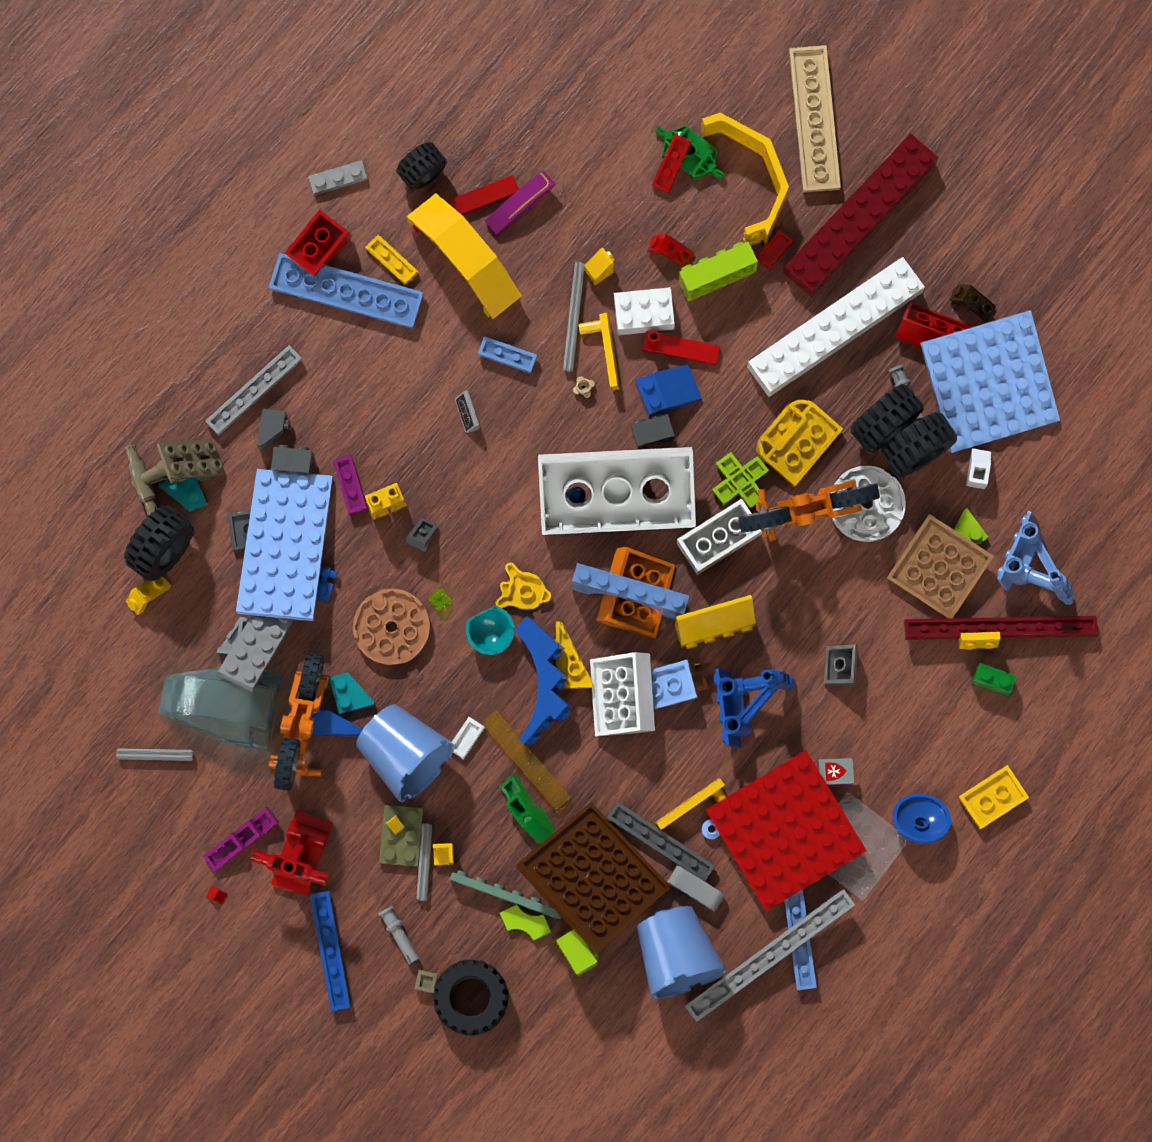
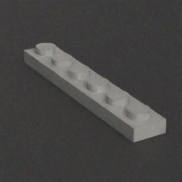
M288 345L206 419L205 422L219 436L302 361V358Z

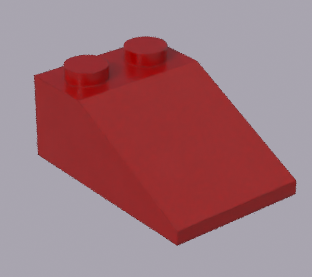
M319 209L286 250L285 254L312 276H315L343 249L352 236L345 228Z

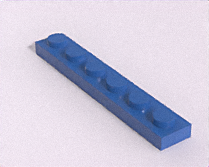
M330 891L312 894L310 899L331 1012L351 1008Z

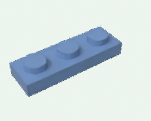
M485 336L478 351V356L530 374L538 357L537 354Z

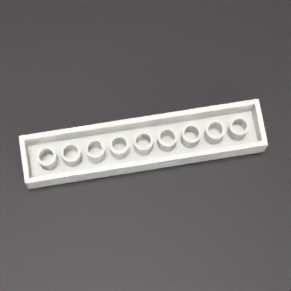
M902 257L748 361L747 368L767 396L770 397L922 294L925 286Z

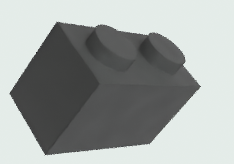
M656 414L652 416V419L646 421L645 419H639L631 425L637 450L674 440V432L668 414Z
M288 445L274 447L271 470L273 472L285 471L287 473L296 472L310 475L313 462L312 450L299 446L298 449H292Z

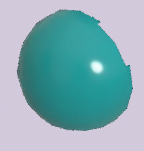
M494 606L469 618L466 622L465 632L467 640L473 649L482 654L494 655L503 652L509 647L513 640L515 626L513 619L506 610L499 606Z

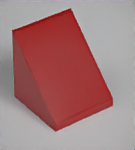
M211 886L206 897L222 905L227 893Z

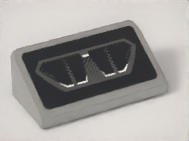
M465 390L455 398V402L465 432L470 433L479 430L480 426L469 392Z

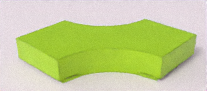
M518 905L500 912L507 931L523 930L531 936L533 941L551 933L544 915L530 916L521 911Z

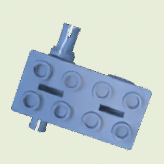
M1028 511L1027 515H1024L1021 520L1019 533L1017 532L1014 535L1011 550H1008L1005 555L1006 561L1003 567H1000L998 570L997 580L1003 589L1008 592L1012 583L1017 585L1035 584L1054 591L1059 600L1063 601L1066 605H1071L1074 602L1073 600H1075L1071 582H1068L1065 575L1057 570L1044 547L1046 542L1038 528L1039 522L1033 512ZM1036 553L1047 570L1048 575L1035 571L1033 567H1030Z

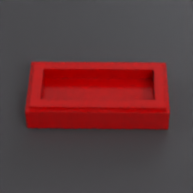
M779 229L756 254L757 260L770 269L794 243V240Z

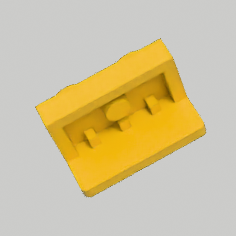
M1000 632L961 633L960 639H958L959 649L998 648Z

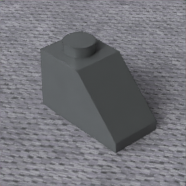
M262 410L257 442L259 450H264L285 434V429L289 428L290 418L287 417L285 411Z

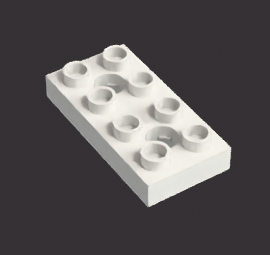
M692 447L538 455L542 535L696 527ZM655 478L663 480L668 485L667 493L660 499L648 498L642 491L647 481ZM577 482L586 484L591 489V496H589L588 500L583 503L570 501L565 492L571 484Z

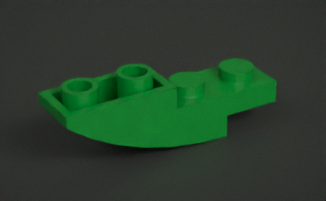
M517 774L510 776L500 785L508 799L505 802L506 806L523 829L538 844H541L556 832L542 807L535 806Z

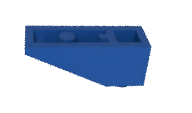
M320 707V710L312 715L314 718L312 736L359 737L363 730L342 717L326 711L325 707Z

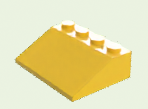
M751 595L676 616L675 628L681 648L686 647V649L698 646L697 643L703 641L705 644L716 641L715 638L723 636V638L732 637L734 632L737 631L742 633L752 631V627L756 625Z

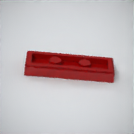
M674 134L652 186L666 193L670 192L692 141Z

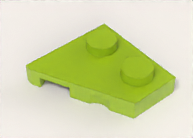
M967 508L964 509L954 530L976 545H979L989 537Z

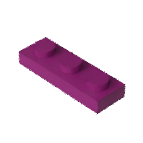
M348 455L333 460L349 515L367 510L352 456Z

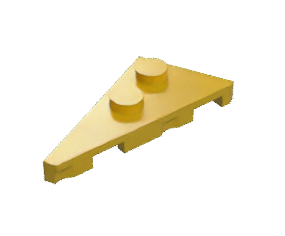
M556 622V640L565 648L562 651V656L556 661V666L569 677L563 689L594 688V684L563 623Z

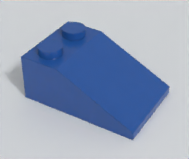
M688 364L655 372L635 380V386L649 419H652V416L656 414H665L702 400Z

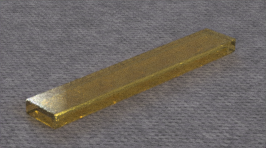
M497 710L481 722L556 811L571 799L532 751L519 740L520 737Z

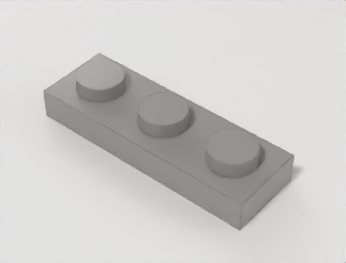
M362 160L308 176L314 196L368 180Z

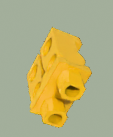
M397 483L365 496L366 504L373 520L389 514L387 508H390L392 513L407 506Z

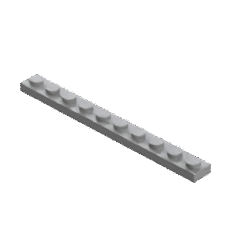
M844 889L689 1002L685 1007L695 1021L698 1022L854 907V902Z

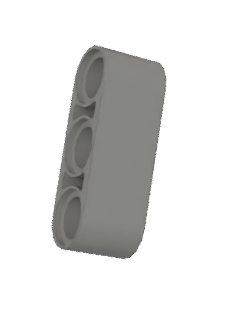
M678 865L667 881L668 884L713 912H716L725 897L722 892Z

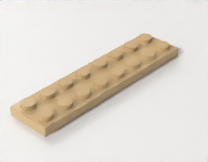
M827 46L789 48L803 193L840 190Z

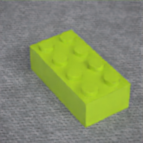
M739 242L730 250L726 251V249L717 252L714 257H705L699 260L698 264L693 266L689 264L681 268L678 283L687 302L755 273L758 260L749 242Z

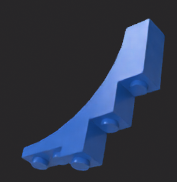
M526 616L514 631L528 647L536 666L538 678V695L534 713L527 728L519 738L523 744L530 746L539 740V735L543 730H547L552 725L553 719L559 722L565 720L570 715V710L573 707L557 693L558 690L560 691L567 684L566 680L569 677L553 664L554 661H557L562 656V651L565 648L536 621Z

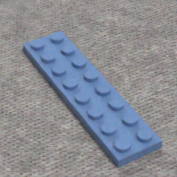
M279 253L268 287L269 290L414 329L424 292L327 265L315 276H312L283 253Z

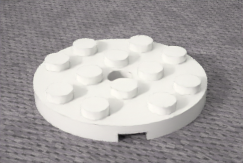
M859 466L843 473L834 485L853 479L856 480V487L877 483L880 498L871 501L872 507L869 509L864 508L862 503H860L862 511L832 518L835 526L847 537L861 542L878 541L893 533L901 523L906 507L904 491L898 480L884 471V469L875 466ZM842 507V508L833 509V511L840 510V509L847 508V507Z

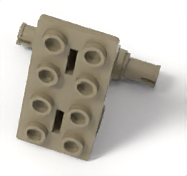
M213 439L160 442L157 444V448L162 460L148 471L144 461L140 460L135 444L124 448L129 461L128 469L132 478V485L137 492L141 504H144L147 515L157 509L155 503L156 494L152 483L168 478L170 484H177L194 477L197 478L198 482L225 473Z

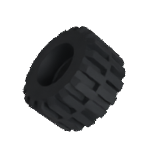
M427 142L410 151L400 161L396 172L410 190H416L432 182L443 171L447 160L433 142Z

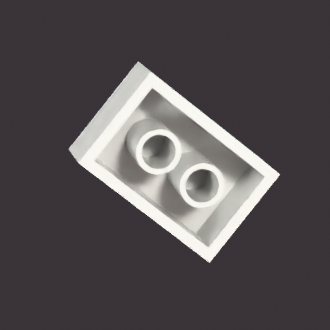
M671 287L614 293L618 335L674 330Z

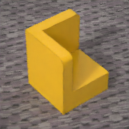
M433 844L434 865H454L453 844Z

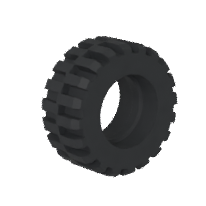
M900 384L882 396L852 424L850 428L851 434L867 452L874 453L884 447L896 434L908 427L923 412V404L907 385Z
M935 412L917 420L896 434L882 447L881 453L893 473L898 477H905L926 466L950 449L957 441V434L945 416L940 412Z
M161 506V508L151 512L141 522L142 524L137 527L124 552L126 565L148 581L159 580L160 577H164L168 571H171L173 566L179 562L181 556L186 552L185 550L193 537L194 528L192 522L170 506Z
M468 959L448 966L440 974L434 986V1009L438 1018L450 1030L462 1035L475 1036L490 1031L499 1024L508 1007L509 993L504 978L493 966L483 961ZM466 979L481 981L489 991L490 999L487 1008L476 1016H465L459 1013L453 1004L452 996L455 987Z

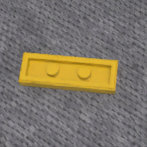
M377 235L365 247L374 258L405 286L419 274V271L381 236Z

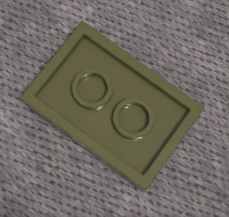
M384 805L379 864L418 867L424 808ZM395 815L404 825V828L396 835L386 824Z

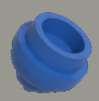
M574 486L565 493L567 498L574 503H583L586 496L585 490L580 486Z

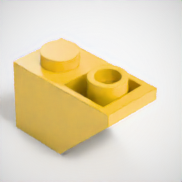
M601 248L584 265V271L594 285H597L614 273V257L609 251L606 252L604 248Z

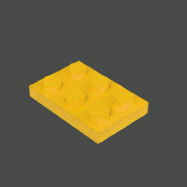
M1007 765L958 798L978 828L982 829L1027 800L1029 796Z

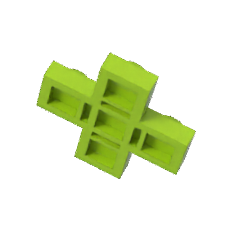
M730 452L716 462L715 465L726 479L714 487L712 492L724 506L739 494L749 509L753 508L759 502L758 490H760L755 482L769 472L761 459L756 456L742 467Z

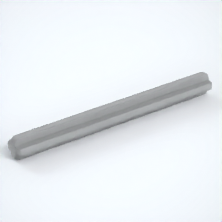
M576 262L574 265L563 370L566 372H572L574 368L585 265L582 262Z

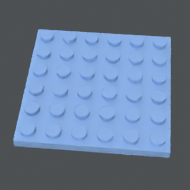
M1031 311L1022 312L920 343L938 410L945 416L957 434V441L949 449L950 453L1060 421Z

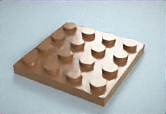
M929 514L887 579L946 618H953L994 556Z

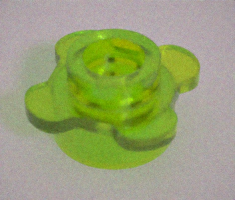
M438 588L433 595L431 594L428 597L429 602L435 605L437 611H441L444 605L451 603V597L445 594L443 588Z

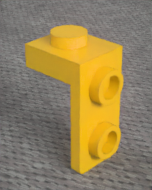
M160 577L159 580L155 581L147 580L131 590L126 603L131 610L139 615L145 610L148 602L169 590L171 585L164 577Z

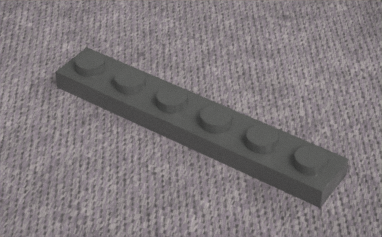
M618 801L607 816L608 820L704 882L715 867V865Z

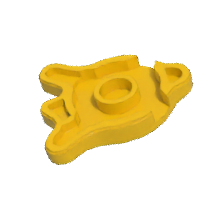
M514 563L506 564L505 570L510 581L500 583L502 596L497 599L496 606L502 609L514 607L519 610L530 611L551 600V593L545 588L537 575L520 571Z

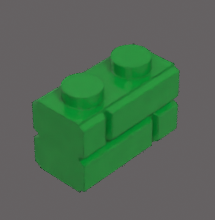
M979 663L971 684L1008 697L1011 694L1016 675L1006 674L1005 671Z

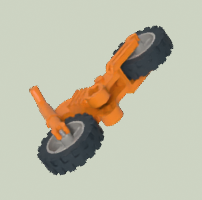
M853 479L821 488L816 496L809 493L792 496L791 499L777 502L778 506L769 508V504L766 501L765 489L758 490L759 502L755 504L758 512L739 517L741 532L761 529L763 537L768 536L769 541H774L777 539L774 533V526L796 523L798 526L815 523V519L819 518V515L829 519L862 511L860 503L880 498L878 485L874 483L856 487V480ZM842 507H847V508H843V509H840V510L833 511V509L842 508Z
M308 653L302 672L296 671L294 676V683L289 697V706L292 708V711L288 716L284 715L282 718L280 733L284 734L279 754L278 756L271 755L269 767L276 770L274 775L275 789L291 791L296 773L300 776H321L322 769L308 768L306 761H302L303 754L307 753L313 733L314 718L312 715L320 710L325 688L328 684V677L322 676L324 668L323 655Z

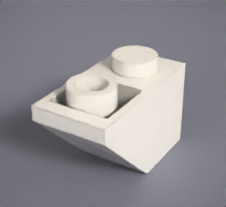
M972 448L966 486L986 488L991 466L990 451Z

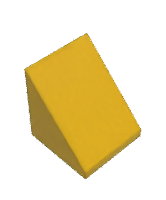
M396 815L386 823L395 835L404 828V825Z

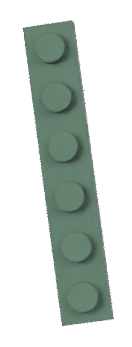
M459 870L457 873L452 872L450 881L558 920L562 918L550 904L549 906L541 904L542 900L534 897H531L530 900L523 898V893L515 890L512 893L504 891V886L495 883L494 886L487 885V880L479 877L473 880L468 878L469 874Z

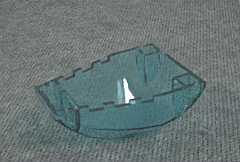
M219 668L165 676L158 711L159 715L229 745L269 751L282 675L265 670L252 692L217 676Z

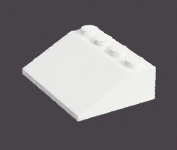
M634 652L590 659L591 680L594 684L592 697L595 736L655 731L650 653Z

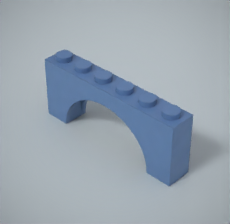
M577 563L571 585V590L588 595L592 593L606 594L645 605L660 612L663 617L676 620V616L684 614L689 595Z

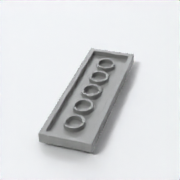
M252 615L219 668L217 676L252 692L295 619Z

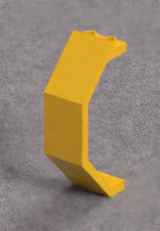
M722 113L702 119L701 126L703 137L722 133L760 154L764 159L778 196L768 219L744 228L743 241L744 243L749 242L753 246L760 243L763 239L766 245L787 199L789 189L771 139Z
M435 193L407 216L408 223L411 226L415 225L430 238L465 278L482 303L484 313L488 318L491 316L494 319L522 296L495 253L468 221L438 194Z

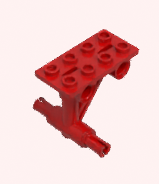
M296 811L293 820L289 824L286 833L287 838L281 855L276 853L269 855L253 849L252 854L259 856V858L251 856L250 861L264 865L268 870L273 871L272 885L308 896L313 882L323 886L327 883L326 880L320 879V877L328 880L329 874L317 871L333 823Z

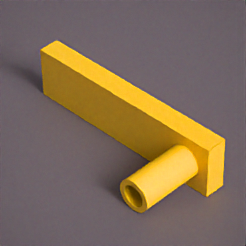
M603 313L599 314L600 320L579 324L580 335L602 331L610 388L616 391L620 390L611 323L608 314Z
M716 779L660 818L655 824L662 830L710 795L718 803L727 797L722 790L725 784L721 779Z

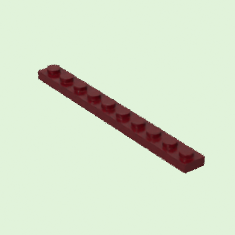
M1096 616L905 619L904 632L905 640L960 639L961 633L1000 632V638L1097 637L1098 625Z

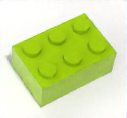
M574 930L556 940L577 977L598 965V954L589 948Z

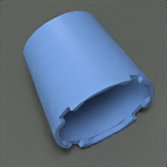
M397 704L389 705L375 715L365 725L356 742L358 750L400 802H404L406 797L409 799L414 798L429 786L443 770L441 768L445 760L449 761L454 751V744Z
M680 906L667 911L661 910L637 926L651 998L662 999L691 991L690 987L701 983V986H704L726 973L723 962L692 906Z

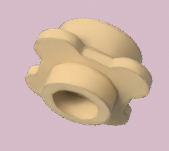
M578 377L573 392L588 398L591 396L590 391L595 383L593 380Z

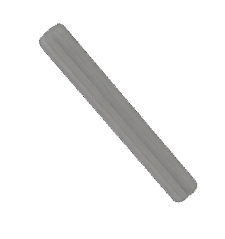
M118 748L116 757L117 759L192 761L193 751Z
M427 823L422 824L416 897L418 901H426L428 895L432 824Z

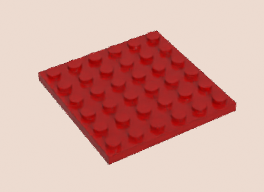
M807 750L706 809L707 814L765 911H768L867 852Z

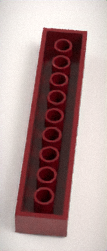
M910 133L784 266L783 273L812 297L931 171L939 157Z

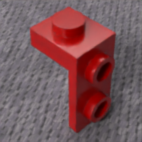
M655 234L651 238L650 246L647 250L653 255L663 254L682 267L689 265L694 255V251L668 234Z

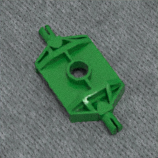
M684 125L671 132H667L660 126L655 130V133L664 140L663 158L674 134L692 141L690 147L695 149V153L686 155L681 168L690 174L694 181L709 174H713L719 180L724 177L725 173L717 169V165H715L718 149Z

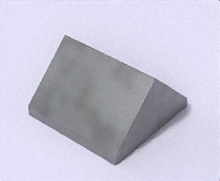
M857 644L826 646L825 685L854 687L857 672Z

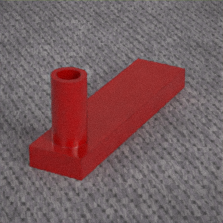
M646 331L642 351L716 366L720 346L663 335L657 331Z

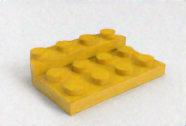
M796 400L788 404L758 440L756 452L763 462H766L795 487L843 428L809 400Z

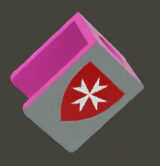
M852 758L819 759L817 761V769L828 787L851 786L854 783Z

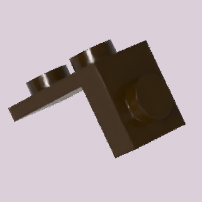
M958 284L949 299L954 304L966 305L984 321L989 320L996 308V305L972 285Z

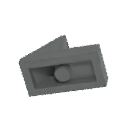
M421 517L407 536L406 542L425 552L438 525Z

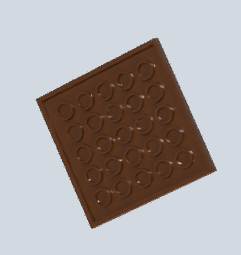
M592 802L515 866L596 954L671 888Z

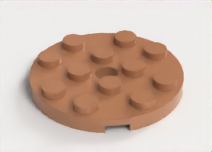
M384 589L368 596L360 604L353 620V634L359 649L370 660L382 665L396 666L413 660L424 649L430 635V620L425 607L414 595L400 589ZM388 623H396L397 629L394 632H388L386 630Z

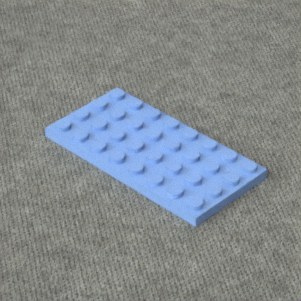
M257 469L236 607L237 614L314 621L333 476L306 475V473H287L285 471L273 472L272 470Z

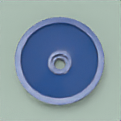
M911 794L905 796L898 801L893 810L892 819L896 830L904 838L920 844L934 843L944 838L949 832L951 814L942 801L931 795Z

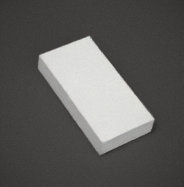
M468 717L452 741L454 744L453 753L464 760L485 727L471 717Z

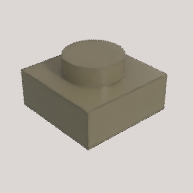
M418 970L415 990L434 994V986L437 982L438 974Z

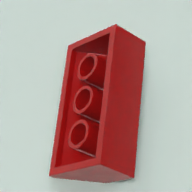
M909 302L895 337L899 338L902 342H909L922 349L921 342L974 326Z

